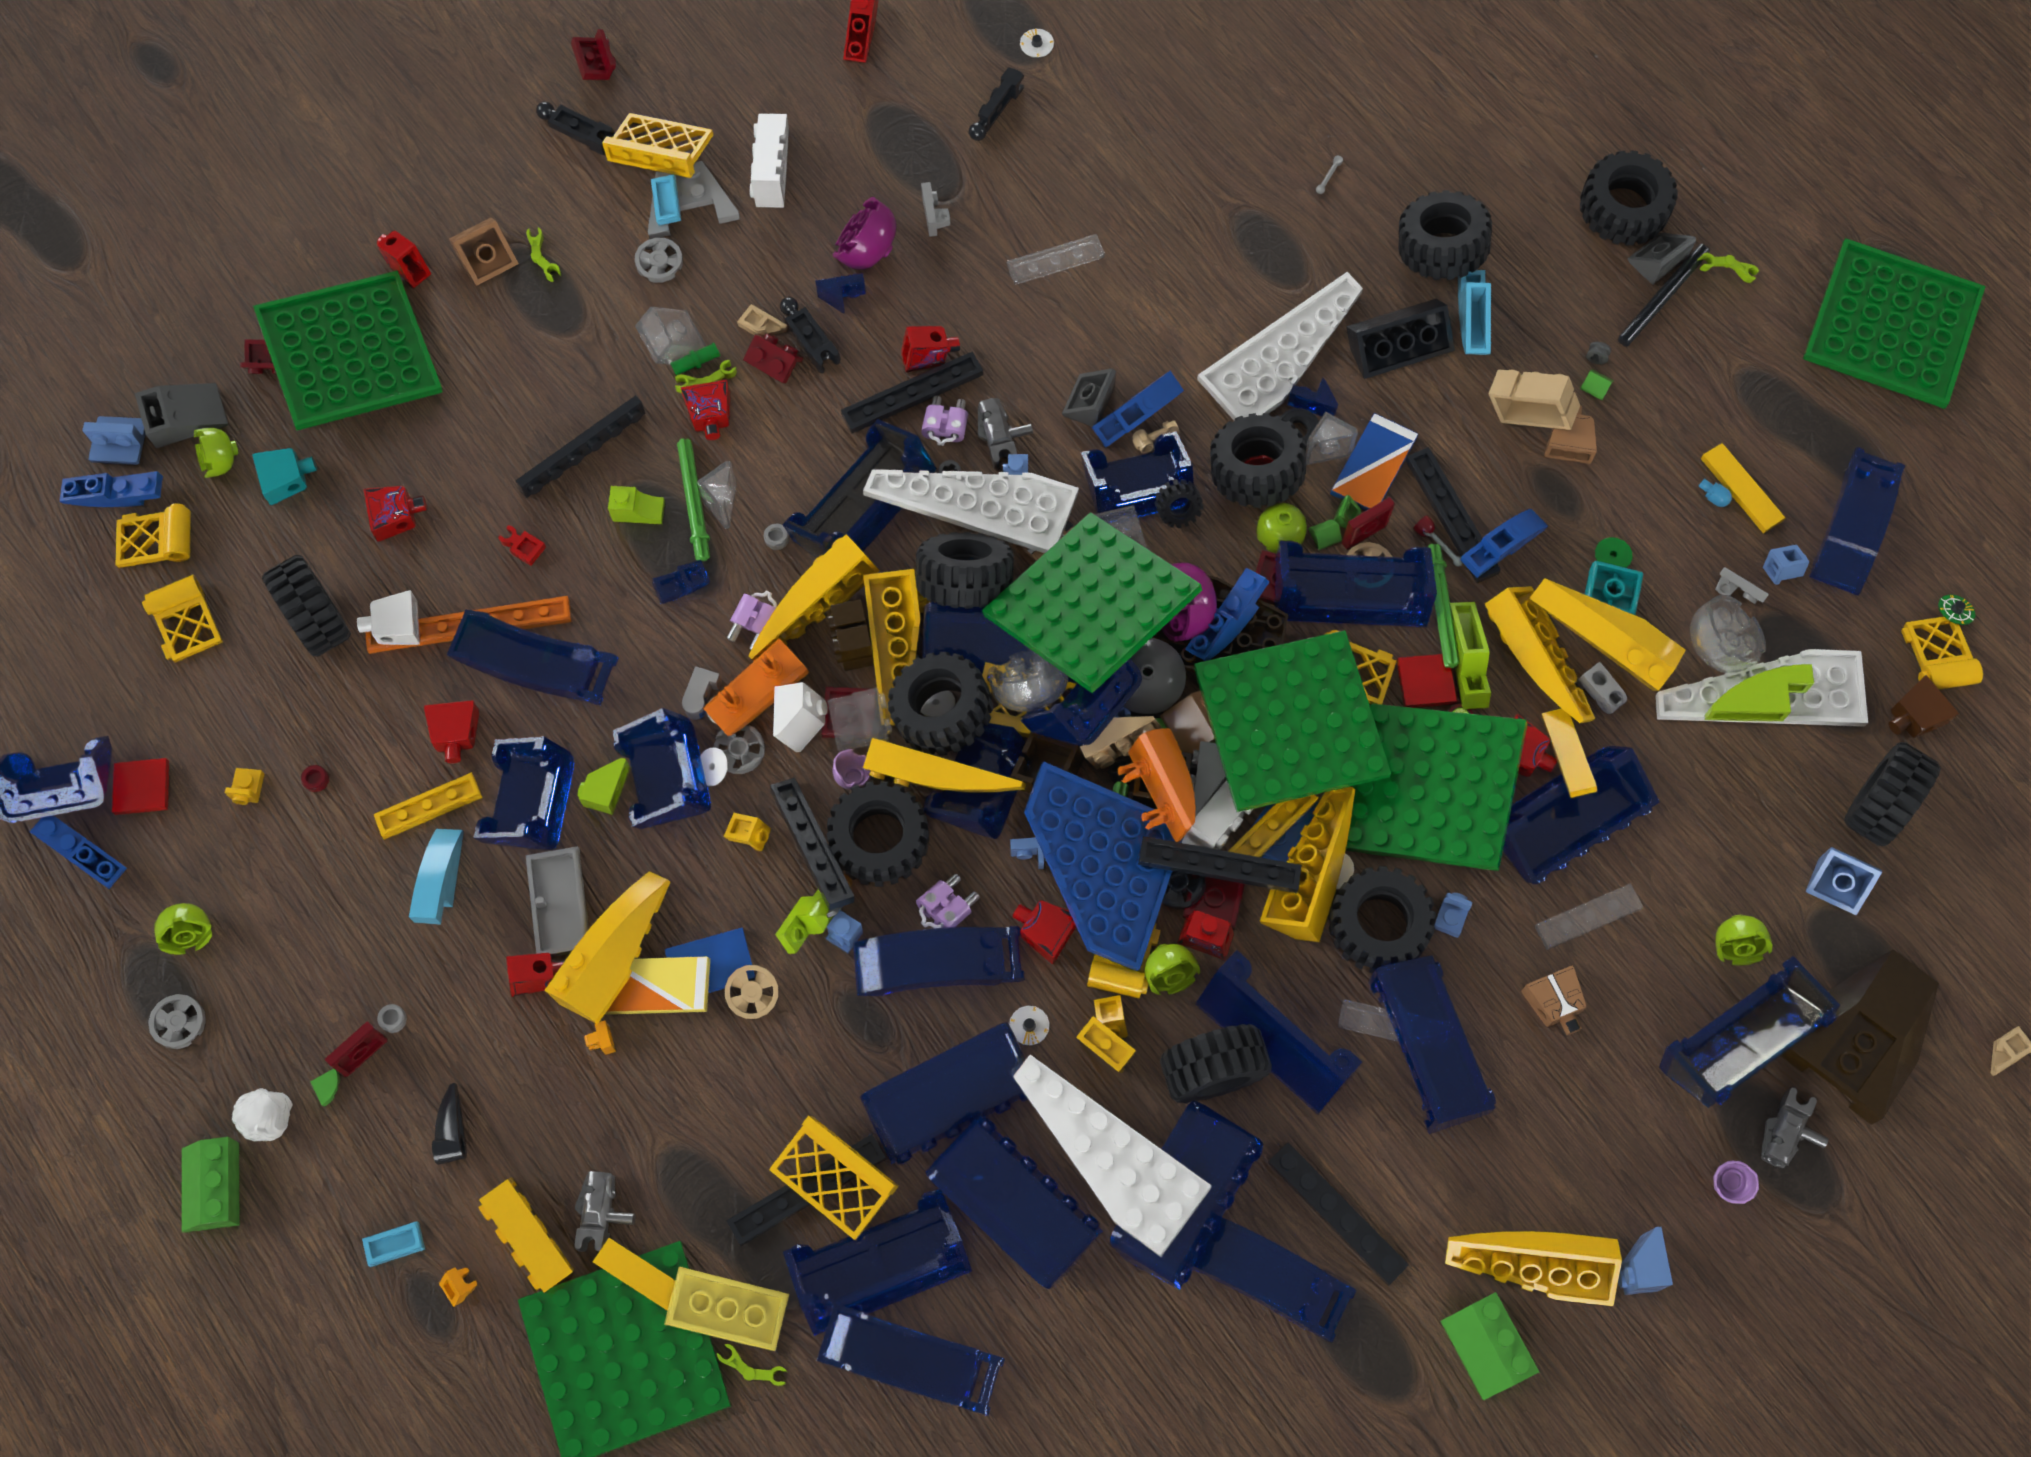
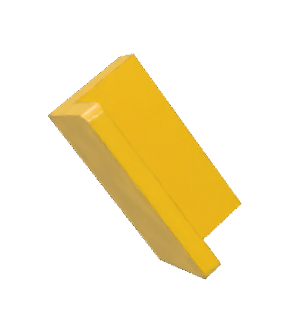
M1094 1016L1076 1037L1119 1073L1125 1070V1065L1136 1053L1133 1047Z

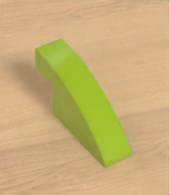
M1475 602L1450 603L1460 662L1455 667L1462 707L1463 709L1489 708L1491 690L1486 673L1490 651Z
M1812 664L1778 667L1743 680L1729 689L1710 707L1704 715L1705 720L1784 721L1791 713L1789 693H1806L1814 684Z

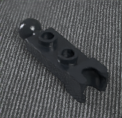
M1010 67L1006 69L1001 76V85L993 90L989 102L986 105L983 104L978 113L980 121L970 125L968 133L971 139L975 141L983 140L1010 100L1018 98L1024 89V85L1020 84L1024 78L1023 73Z
M546 101L540 102L536 107L538 117L548 120L549 127L589 146L591 150L605 155L602 142L606 136H614L615 132L612 127L600 121L591 120L561 104L556 111L553 105Z
M793 297L784 298L781 300L780 310L784 315L788 316L785 318V323L808 354L818 372L824 373L825 370L822 365L826 359H830L834 364L838 365L841 360L838 350L826 337L807 308L804 307L798 311L799 304Z

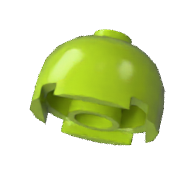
M217 428L194 430V438L199 437L200 444H195L199 465L202 471L207 469L204 477H216L228 472L234 464V456L238 455L235 440L230 441L228 435Z
M1276 503L1274 506L1267 507L1260 515L1256 528L1259 542H1262L1268 551L1276 554H1289L1295 551L1296 548L1303 544L1307 532L1306 519L1301 510L1287 503Z
M180 903L166 908L159 914L154 924L156 943H158L161 951L168 954H186L185 949L195 945V951L204 947L212 937L208 916L200 907L193 904Z
M1735 915L1724 921L1717 929L1715 947L1717 956L1723 962H1725V958L1733 960L1732 965H1750L1763 960V954L1767 951L1769 954L1772 952L1773 945L1769 931L1755 917Z
M1162 944L1156 947L1147 958L1144 972L1153 993L1161 995L1160 991H1167L1170 995L1192 985L1196 981L1194 978L1196 972L1200 974V967L1192 952L1184 946Z

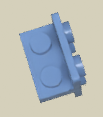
M99 416L96 423L84 422L82 431L92 442L89 460L92 463L139 464L145 438V430L141 418Z

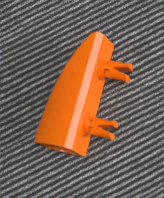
M778 639L729 685L724 687L703 709L727 736H731L752 722L774 703L775 686L798 683L810 672L794 653Z
M1155 729L1147 731L1137 738L1128 751L1133 763L1120 766L1118 768V775L1126 774L1122 780L1123 783L1139 777L1142 778L1158 808L1142 813V821L1151 820L1145 828L1151 829L1166 823L1175 842L1179 843L1195 823L1196 805L1194 789L1185 759L1171 729Z

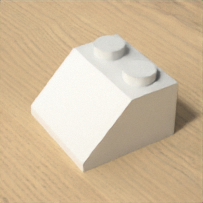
M803 682L775 686L773 736L795 752H801L825 724V715L828 711L825 699Z

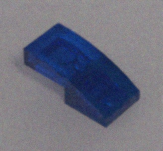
M701 560L678 566L676 572L652 579V585L661 604L686 596L710 583Z

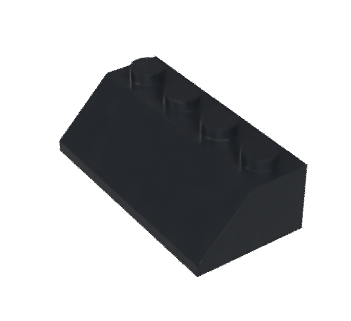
M1438 299L1346 326L1350 350L1364 379L1455 351L1448 305Z

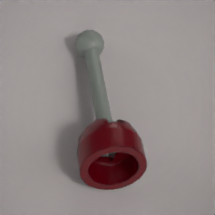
M1428 515L1424 516L1412 528L1421 537L1430 536L1453 559L1455 566L1463 564L1460 560L1461 557L1456 556L1434 533L1435 524Z

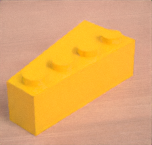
M511 1177L480 1198L479 1201L482 1205L478 1208L487 1221L493 1219L498 1227L495 1233L502 1243L509 1242L514 1249L511 1255L519 1267L525 1265L530 1275L527 1278L535 1290L541 1288L545 1293L571 1274L574 1269L554 1239L548 1237V1231L537 1215L532 1214V1208L526 1197L515 1190L514 1187L517 1184Z

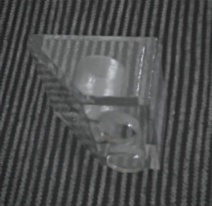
M650 307L635 325L656 364L671 365L670 362L690 354L689 351H697L706 347L687 310Z

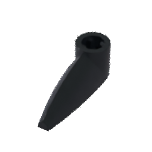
M456 1083L449 1085L437 1114L435 1140L432 1141V1153L437 1165L466 1159L467 1156L461 1104Z

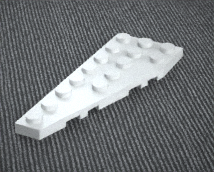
M1346 272L1198 374L1197 380L1233 420L1239 416H1243V418L1248 417L1252 413H1256V415L1269 414L1282 405L1359 298L1363 288Z
M872 469L863 494L864 496L1046 553L1061 539L1079 488L1033 473L1008 475V472H999V475L968 471L929 473V471L919 470V473H903V470Z
M1808 649L1796 655L1780 657L1775 661L1762 662L1726 672L1718 677L1713 678L1712 676L1693 684H1684L1662 690L1656 694L1657 719L1865 727L1868 724L1862 654L1861 651ZM1812 664L1814 684L1806 693H1789L1791 713L1784 721L1705 720L1704 715L1710 707L1729 689L1743 680L1778 667Z
M1029 1055L1013 1076L1014 1080L1035 1107L1049 1130H1051L1098 1200L1105 1207L1112 1220L1162 1257L1207 1195L1211 1185L1043 1063Z

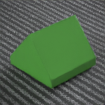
M1591 369L1580 389L1603 400L1614 380Z
M1346 495L1339 504L1334 521L1338 522L1340 527L1346 528L1348 521L1360 515L1362 509L1349 495Z
M1332 519L1308 528L1318 550L1342 542L1339 523Z

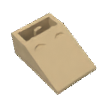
M1154 716L1095 718L1073 730L1072 733L1085 758L1096 769H1104L1111 766L1116 758L1122 755L1128 756V751L1141 734L1161 729L1162 726Z

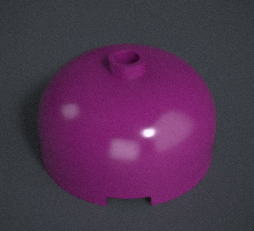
M871 197L863 203L865 207L863 211L860 210L856 215L853 214L835 244L840 248L838 252L835 251L833 253V257L851 269H868L878 263L883 257L886 258L893 248L892 243L897 229L895 216L885 204L875 197Z
M1190 563L1171 564L1199 582L1202 587V591L1161 629L1164 635L1174 642L1189 640L1204 634L1210 628L1208 625L1212 624L1217 609L1216 593L1210 578L1201 568Z

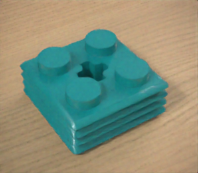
M1594 561L1589 570L1585 595L1636 615L1644 574L1640 571Z

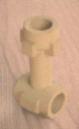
M1174 420L1171 422L1166 421L1162 423L1163 428L1149 434L1144 429L1136 431L1132 436L1135 448L1140 450L1142 454H1147L1153 450L1154 442L1165 437L1170 438V440L1176 438V435L1180 434L1177 423Z

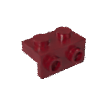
M598 29L595 38L573 37L571 46L582 79L609 80L612 71L616 68V60L611 54L609 39L606 38L604 30Z
M765 333V335L755 334L743 361L776 380L787 383L796 363L802 362L804 359L797 354L799 350L788 344L782 346L777 343L779 339L769 333Z
M244 339L245 362H240V368L248 369L249 374H263V370H272V374H276L265 340Z

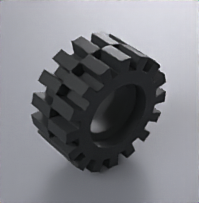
M1175 479L1173 480V485H1170L1169 482L1165 483L1166 489L1161 487L1159 489L1160 494L1155 496L1157 500L1155 501V506L1162 521L1165 524L1168 523L1169 527L1172 528L1174 524L1177 528H1181L1183 523L1185 527L1190 526L1188 523L1190 520L1193 523L1196 522L1195 515L1200 517L1202 514L1200 510H1203V500L1196 486L1190 481L1187 483L1185 479H1181L1180 483ZM1179 498L1188 499V502L1182 508H1170L1175 500Z

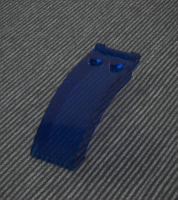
M1855 448L1843 478L1832 519L1813 562L1810 573L1811 578L1859 596L1885 536L1897 499L1905 464L1899 462L1895 464L1868 454L1862 448Z
M467 609L447 653L450 658L509 683L555 696L587 701L595 705H601L604 698L602 694L613 666L617 665L619 659L612 653L597 651L589 645L542 636L505 623L490 616L488 613ZM602 662L603 665L593 691H588L598 663Z
M1020 927L937 928L883 935L854 942L857 996H883L893 992L939 986L998 985L1002 982H1022L1025 980V972L1021 969L1018 939L1021 936ZM1002 938H1008L1011 972H1005Z
M1197 1208L1173 1256L1174 1259L1190 1269L1246 1295L1302 1329L1311 1331L1333 1343L1336 1337L1334 1332L1350 1298L1353 1299L1357 1292L1353 1287L1344 1284L1284 1247L1202 1208ZM1334 1290H1336L1340 1294L1325 1326L1322 1327L1319 1325V1322Z
M834 1304L816 1361L906 1392L989 1416L991 1409L989 1407L990 1399L1000 1367L1003 1368L1005 1358L921 1333L858 1310ZM985 1362L989 1365L978 1403L971 1401L981 1364Z

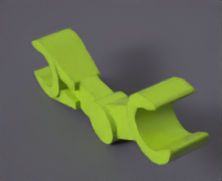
M538 227L539 234L536 237H532L530 229H528L526 235L532 249V261L544 270L547 280L554 282L552 275L549 273L556 271L561 276V271L557 264L549 263L541 254V246L544 239L542 231Z
M1704 253L1697 259L1705 260L1708 263L1703 264L1699 268L1701 271H1708L1712 267L1724 266L1733 269L1746 283H1751L1756 279L1748 272L1752 275H1756L1759 272L1758 267L1755 265L1739 262L1732 255L1714 257L1710 253Z
M725 360L721 363L719 370L704 378H694L682 374L675 377L676 382H685V384L682 386L675 385L676 391L682 393L681 387L716 382L723 378H733L737 373L736 367L730 371H725L726 368L731 366L730 360Z
M725 1344V1346L732 1351L731 1358L723 1359L717 1353V1357L722 1363L738 1370L747 1381H771L772 1384L778 1387L786 1384V1382H777L774 1379L776 1372H787L781 1366L774 1367L772 1370L753 1369L743 1362L736 1349L730 1344Z

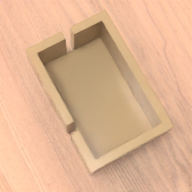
M1498 370L1489 391L1490 399L1501 423L1571 430L1580 408L1576 393L1573 392L1574 388L1570 377L1563 374L1553 375L1540 372H1524L1521 375L1516 370Z

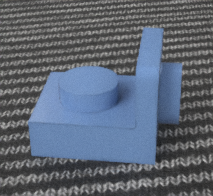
M1036 837L1010 839L1011 857L1017 856V859L1024 860L1032 858V855H1037L1038 868L1044 869V861L1046 859Z
M1447 893L1436 917L1435 929L1458 938L1473 902L1467 900V897L1460 893Z

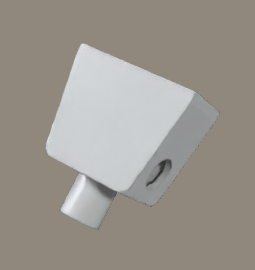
M411 590L372 601L370 603L371 616L357 618L359 632L372 631V635L378 644L420 645L418 605Z

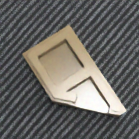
M752 304L737 321L739 327L754 336L755 334L765 335V333L773 335L784 333L788 330L787 324Z
M2019 1026L1994 1041L1990 1072L1992 1076L1997 1075L2031 1053V1041Z

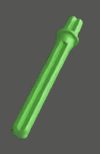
M683 438L679 440L677 447L692 535L690 543L694 547L695 559L705 562L710 558L708 546L710 536L706 533L692 442L690 439Z
M1432 543L1426 548L1428 558L1426 569L1430 572L1444 666L1446 668H1455L1460 662L1445 574L1447 564L1443 560L1441 546Z

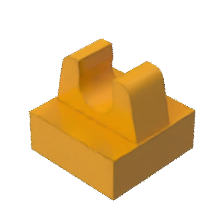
M604 1020L598 1024L594 1023L596 1032L584 1036L589 1050L601 1048L605 1055L616 1052L610 1026Z
M454 1267L448 1270L439 1283L453 1307L462 1303L466 1296L474 1291L477 1286L476 1280L469 1284L464 1282L463 1278L469 1273L468 1268L457 1270Z

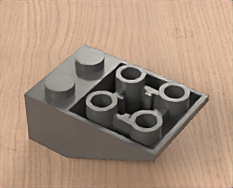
M216 383L163 385L135 393L145 434L156 448L194 437V430L219 429L228 426Z
M1201 741L1199 749L1193 750L1190 777L1195 795V817L1226 781L1216 743Z

